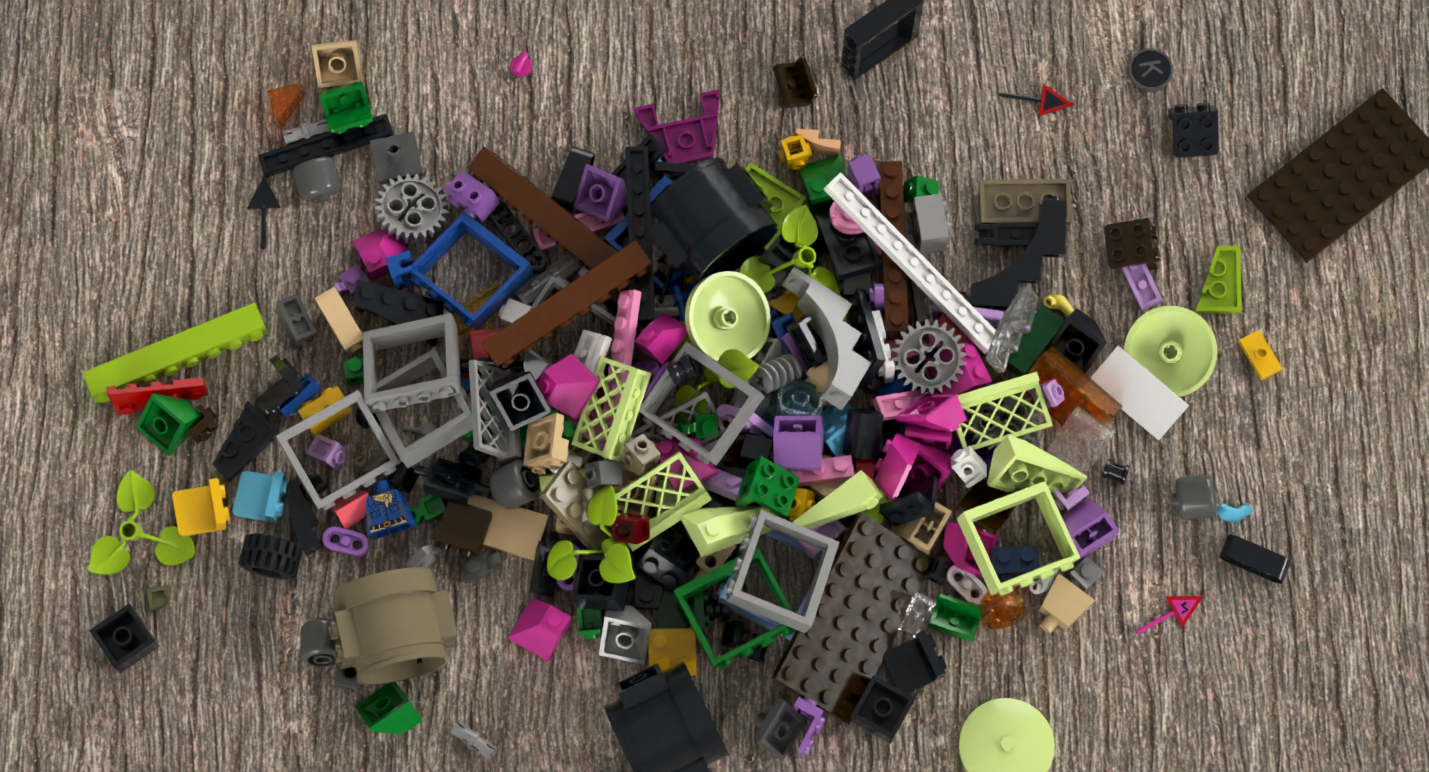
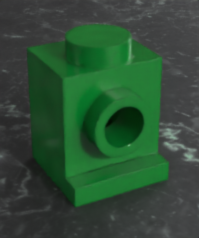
M354 356L349 358L348 361H343L345 379L348 385L364 384L363 358L361 356Z

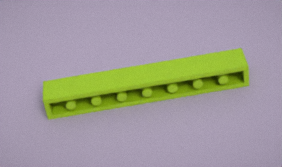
M254 302L82 373L95 402L105 403L110 401L106 388L108 386H115V390L127 389L126 385L136 384L137 386L142 384L150 385V382H155L159 377L164 375L172 376L181 368L194 367L203 359H213L221 355V352L225 350L238 349L243 345L242 343L250 340H260L268 331Z

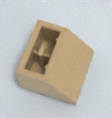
M935 502L934 514L896 527L892 524L889 530L929 556L949 521L952 511Z

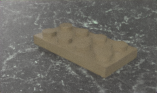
M1070 179L979 180L980 224L1038 223L1043 199H1047L1048 196H1059L1061 200H1067L1066 225H1071Z
M569 461L561 466L540 494V497L588 550H602L603 541L610 538V536L600 529V524L594 525L590 522L587 512L588 504L597 491L594 488H587L586 479ZM605 525V527H606L610 532H612V530H611V525H610V526Z

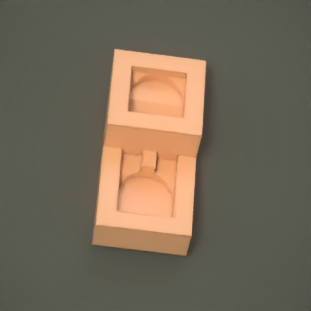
M796 128V136L803 134L805 143H809L811 150L832 156L840 155L841 140L819 139V130Z

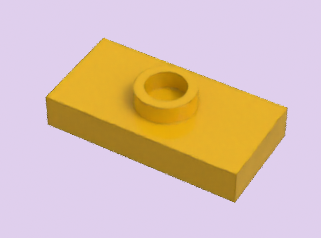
M1260 330L1238 341L1261 381L1283 369Z

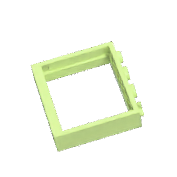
M1045 481L967 510L956 518L991 596L1000 593V596L1009 594L1014 591L1013 587L1018 585L1021 588L1027 587L1034 583L1033 579L1038 577L1041 580H1045L1055 575L1054 571L1059 569L1062 572L1070 570L1074 567L1073 563L1080 559ZM1036 499L1063 559L1000 583L973 522Z

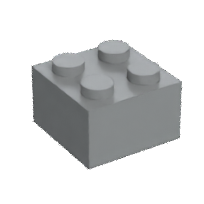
M941 194L914 197L911 214L916 242H919L920 254L946 251L947 243H950V236H952L951 223L946 222V214H948L947 201L942 200Z

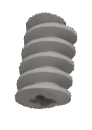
M784 354L759 365L750 380L758 391L763 390L765 393H770L801 379L802 370L794 355Z

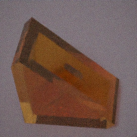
M299 83L268 90L274 120L279 129L283 128L305 95L304 88Z

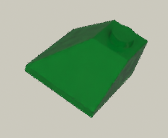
M840 155L806 164L804 168L797 170L810 209H812L811 205L833 200L823 189L839 173H842L847 178Z
M153 393L135 428L166 455L170 456L190 435L188 431L198 423L202 414L186 400Z
M396 682L388 683L355 706L371 732L404 734L415 728L422 721Z

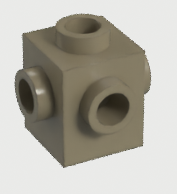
M641 434L636 438L632 437L626 441L621 458L625 465L640 477L657 466L661 453L653 441L648 440L644 434Z

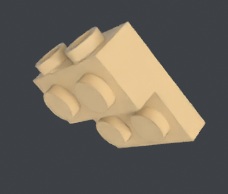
M555 413L528 424L523 467L532 469V472L536 474H545L547 468L560 469V464L566 463L569 440L562 438L564 415Z

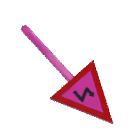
M1166 596L1165 598L1172 611L1137 629L1135 633L1140 634L1173 615L1176 616L1183 628L1203 596Z

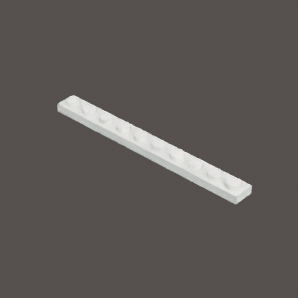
M839 173L823 189L984 354L1002 338L842 173Z

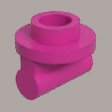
M521 51L520 55L514 57L510 62V70L516 77H525L532 71V62L528 58L529 54L527 52Z

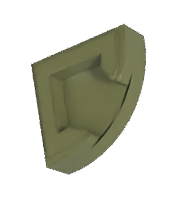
M170 585L146 588L148 610L150 613L161 609L167 603L171 594Z

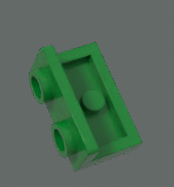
M939 593L928 628L973 642L984 608L973 602H966L951 595Z

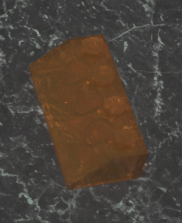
M1054 346L1044 352L1027 373L1037 372L1039 385L1056 379L1058 385L1063 389L1065 400L1058 406L1048 407V412L1086 446L1090 445L1123 407ZM1029 390L1026 391V394L1029 397H1032Z

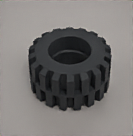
M260 533L248 534L245 536L238 564L245 570L257 575L282 580L294 579L297 576L303 549L298 544L281 537Z

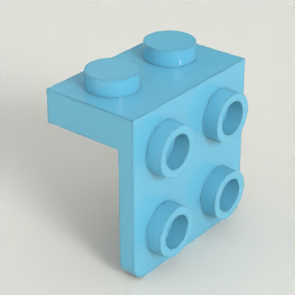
M243 471L232 509L233 514L238 517L278 524L279 516L281 517L284 511V494L288 493L290 483L285 473L275 471L274 476Z

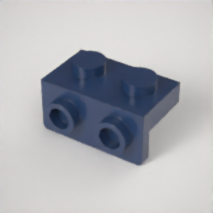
M1038 545L991 547L990 549L991 563L1000 583L1040 568Z

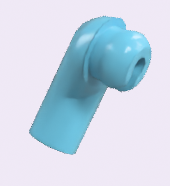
M1248 503L1243 504L1237 509L1226 504H1220L1217 507L1219 517L1231 523H1237L1253 512Z

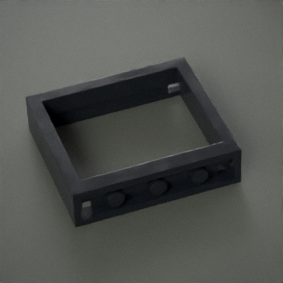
M886 0L844 29L841 57L842 71L846 72L848 76L850 75L855 81L917 38L924 0Z

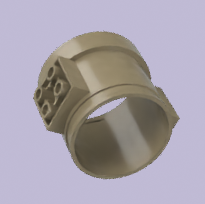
M422 567L388 570L351 581L334 592L333 596L337 611L334 612L333 618L330 620V626H328L330 640L335 641V649H333L335 663H340L341 669L354 667L357 672L358 683L363 685H379L408 680L433 672L449 662V656L445 648L453 647L458 633L448 590L438 591L433 570ZM422 658V663L417 664V659Z

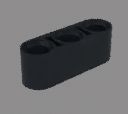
M576 146L572 147L551 196L553 200L569 212L574 210L573 204L586 164L593 166L595 160V153Z
M1232 534L1227 536L1219 555L1222 560L1278 584L1283 583L1291 564V560L1287 557Z

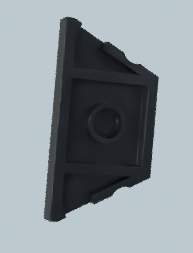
M819 228L816 241L807 246L814 249L816 253V260L813 265L827 250ZM780 234L758 261L776 268L793 260L794 253L800 249L795 247V242H786L782 234ZM793 264L782 270L790 273L793 267L796 266ZM806 267V268H798L799 270H801V271L804 272L805 274L807 273V267Z

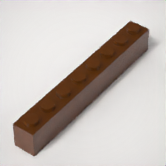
M483 146L467 167L473 172L471 176L480 183L485 182L490 186L489 189L494 191L497 197L503 196L506 199L505 204L514 211L518 208L524 213L522 215L523 219L530 224L535 222L539 225V231L548 238L554 237L557 240L555 244L565 252L570 250L574 254L572 258L581 265L586 263L592 270L618 252L491 149Z
M879 161L878 173L881 177L879 185V212L905 237L902 161ZM881 249L885 341L903 340L900 332L908 334L907 275Z
M635 240L482 343V347L497 368L502 366L505 369L515 362V356L520 353L523 356L534 349L533 344L539 340L542 343L554 336L552 333L559 327L563 330L572 324L573 321L571 319L578 314L581 317L592 310L591 305L597 301L602 304L611 297L610 293L615 289L621 291L631 284L629 280L637 276L639 279L650 271L648 267L651 266V261Z

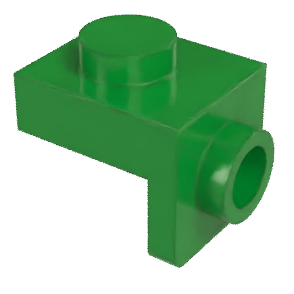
M915 176L906 180L903 186L904 203L914 201V197L939 194V181L921 176Z
M576 606L579 625L577 635L584 636V639L598 638V634H601L603 629L602 610L580 609Z

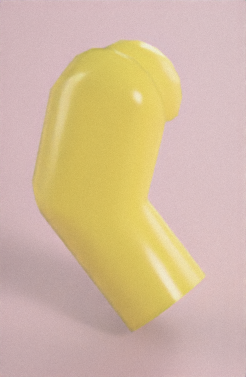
M1049 294L1043 299V305L1046 308L1061 310L1066 318L1074 311L1073 307L1062 295Z

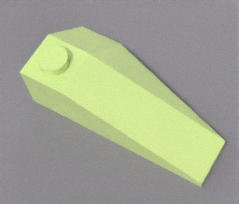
M1007 435L994 450L987 484L989 487L1002 491L1014 492L1015 489H1025L1045 481L1051 493L1057 489L1060 493H1069L1075 487L1078 489L1087 479L1085 473L1031 443Z
M860 470L792 523L811 530L866 509H872L883 496L874 481Z
M760 505L745 506L744 508H701L682 515L680 519L701 557L741 543L744 537L749 535L750 530L747 529L752 515L756 516L760 510L777 517L780 516ZM763 525L760 535L774 529Z

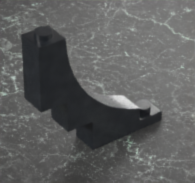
M1048 196L1047 199H1043L1036 232L1020 257L998 274L972 283L970 295H966V292L958 291L972 307L1015 310L1017 308L1018 283L1039 284L1041 281L1042 257L1063 258L1065 255L1067 200H1061L1059 196Z

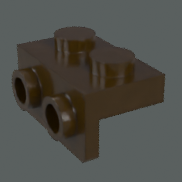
M800 57L793 63L776 64L772 68L785 108L809 106L818 97L817 87L813 82L810 66L807 64L805 57Z

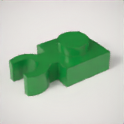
M429 494L417 500L420 507L409 508L412 514H416L414 520L416 525H419L423 518L427 522H431L443 516L447 505L443 497Z

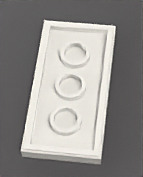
M1120 346L1115 348L1088 380L1158 441L1190 406Z

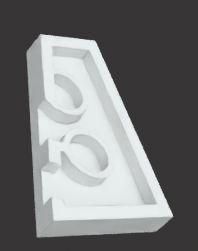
M880 310L872 311L886 359L879 369L878 375L879 377L883 376L884 383L894 382L895 364L893 360L891 361L890 346L885 344L886 332Z

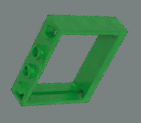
M756 547L750 565L757 564L779 607L792 611L762 553ZM737 558L673 590L674 596L713 670L717 667L722 670L732 664L731 660L739 656L743 659L754 653L752 649L760 645L762 648L767 647L775 642L773 638L781 634L785 637L796 631L781 624L716 658L685 599L735 574L736 572L733 571V567Z

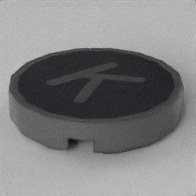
M1153 48L1138 51L1132 57L1128 66V76L1131 83L1135 87L1141 88L1144 92H1157L1164 89L1173 75V64L1170 58L1164 52Z

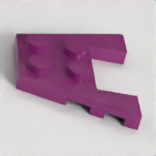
M719 89L699 94L704 113L703 116L659 125L654 104L634 108V113L647 134H653L668 149L663 154L665 162L691 164L714 159L720 99Z

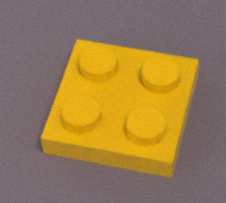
M692 628L651 629L649 637V667L658 663L663 672L684 661L690 675L697 676L696 636Z

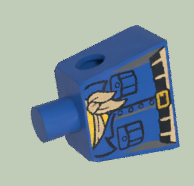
M388 480L375 483L377 495L366 498L368 535L374 539H379L417 527L404 494L397 489L391 490Z

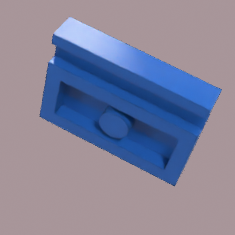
M307 373L299 379L303 385L300 388V392L295 397L284 401L278 410L285 417L296 413L300 405L304 401L315 397L318 393L317 390L321 388L318 382Z

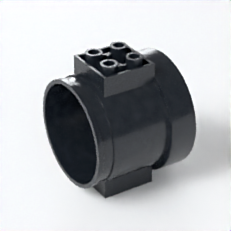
M714 158L686 172L659 195L651 207V213L657 218L659 224L649 232L653 236L650 240L654 246L666 254L664 259L668 265L677 271L689 272L694 280L699 283L703 278L711 274L737 270L748 258L755 256L772 240L779 226L767 211L773 205L748 171L738 163L729 169L723 158Z
M684 661L663 672L657 663L616 683L615 687L620 698L609 705L603 706L633 772H710L708 765L729 755Z

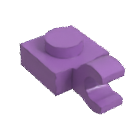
M355 264L338 276L341 283H337L329 289L335 286L341 297L347 292L352 296L357 279L370 282V280L361 268Z

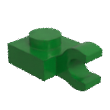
M717 413L693 414V421L677 422L678 431L683 434L694 432V438L696 439L719 437Z

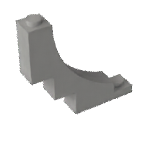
M793 267L782 286L801 298L796 306L805 315L812 314L814 317L810 322L823 342L829 366L828 383L822 398L842 410L852 397L871 364L870 361L852 350L862 333L842 321L852 305L850 302L798 268Z

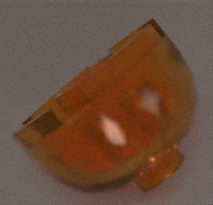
M1015 589L1003 596H1000V593L991 596L988 591L980 600L979 605L983 626L987 624L989 629H1003L1013 626V620L1017 618L1020 621L1023 620L1028 613V609L1022 595Z

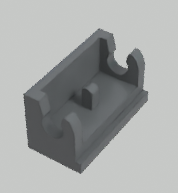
M297 293L277 301L276 313L294 350L300 348L301 343L306 340L311 343L317 332L299 294Z

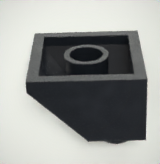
M1076 308L1067 317L1046 349V352L1083 378L1107 341L1096 321Z
M531 371L512 373L493 382L489 391L511 432L553 412Z

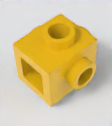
M803 134L789 136L781 140L778 156L781 164L785 163L787 170L792 168L793 170H799L804 168L806 164H809V156L812 155L809 143H805Z
M796 489L787 516L790 522L795 521L816 505L814 501L816 492L808 489Z

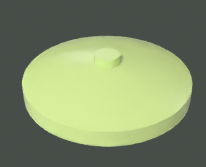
M733 271L714 273L703 278L691 291L685 308V325L688 336L696 349L717 363L720 355L728 349H737L749 358H752L763 347L769 334L771 315L768 301L761 288L746 275Z
M1162 306L1143 314L1130 328L1124 345V350L1179 397L1189 395L1201 388L1212 375L1217 362V342L1208 323L1194 311L1179 306Z
M999 698L980 705L968 716L960 732L958 748L960 759L966 772H1047L1052 764L1055 744L1050 725L1036 708L1021 700Z

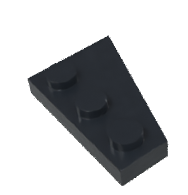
M248 401L243 407L244 410L239 419L236 420L231 434L225 440L212 464L229 482L276 439L275 436L280 434Z

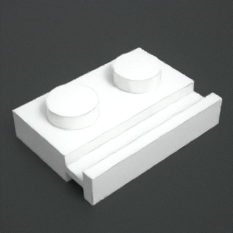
M583 330L574 356L595 374L600 356L606 357L612 338Z

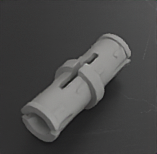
M326 118L309 124H306V122L301 123L302 126L282 131L286 145L299 140L327 133L329 129Z
M458 721L453 726L451 734L467 744V748L470 750L474 749L488 761L497 752L498 748L481 737L482 734L478 731L474 732L461 721Z

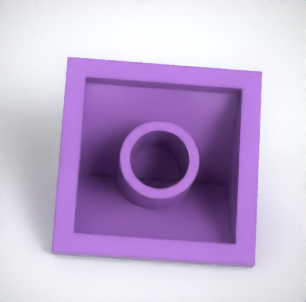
M586 164L573 207L603 221L611 222L627 205V190L624 179Z

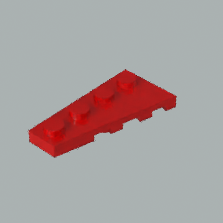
M203 377L172 380L171 385H166L159 381L150 382L148 387L140 388L136 384L126 385L127 389L115 390V386L106 387L107 395L118 415H128L134 411L144 409L153 393L183 400H198L203 396L209 395Z

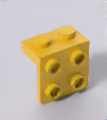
M218 478L209 479V486L173 492L172 499L180 536L185 537L226 530V521H230L228 507H223L222 499L226 498L224 484L219 485Z

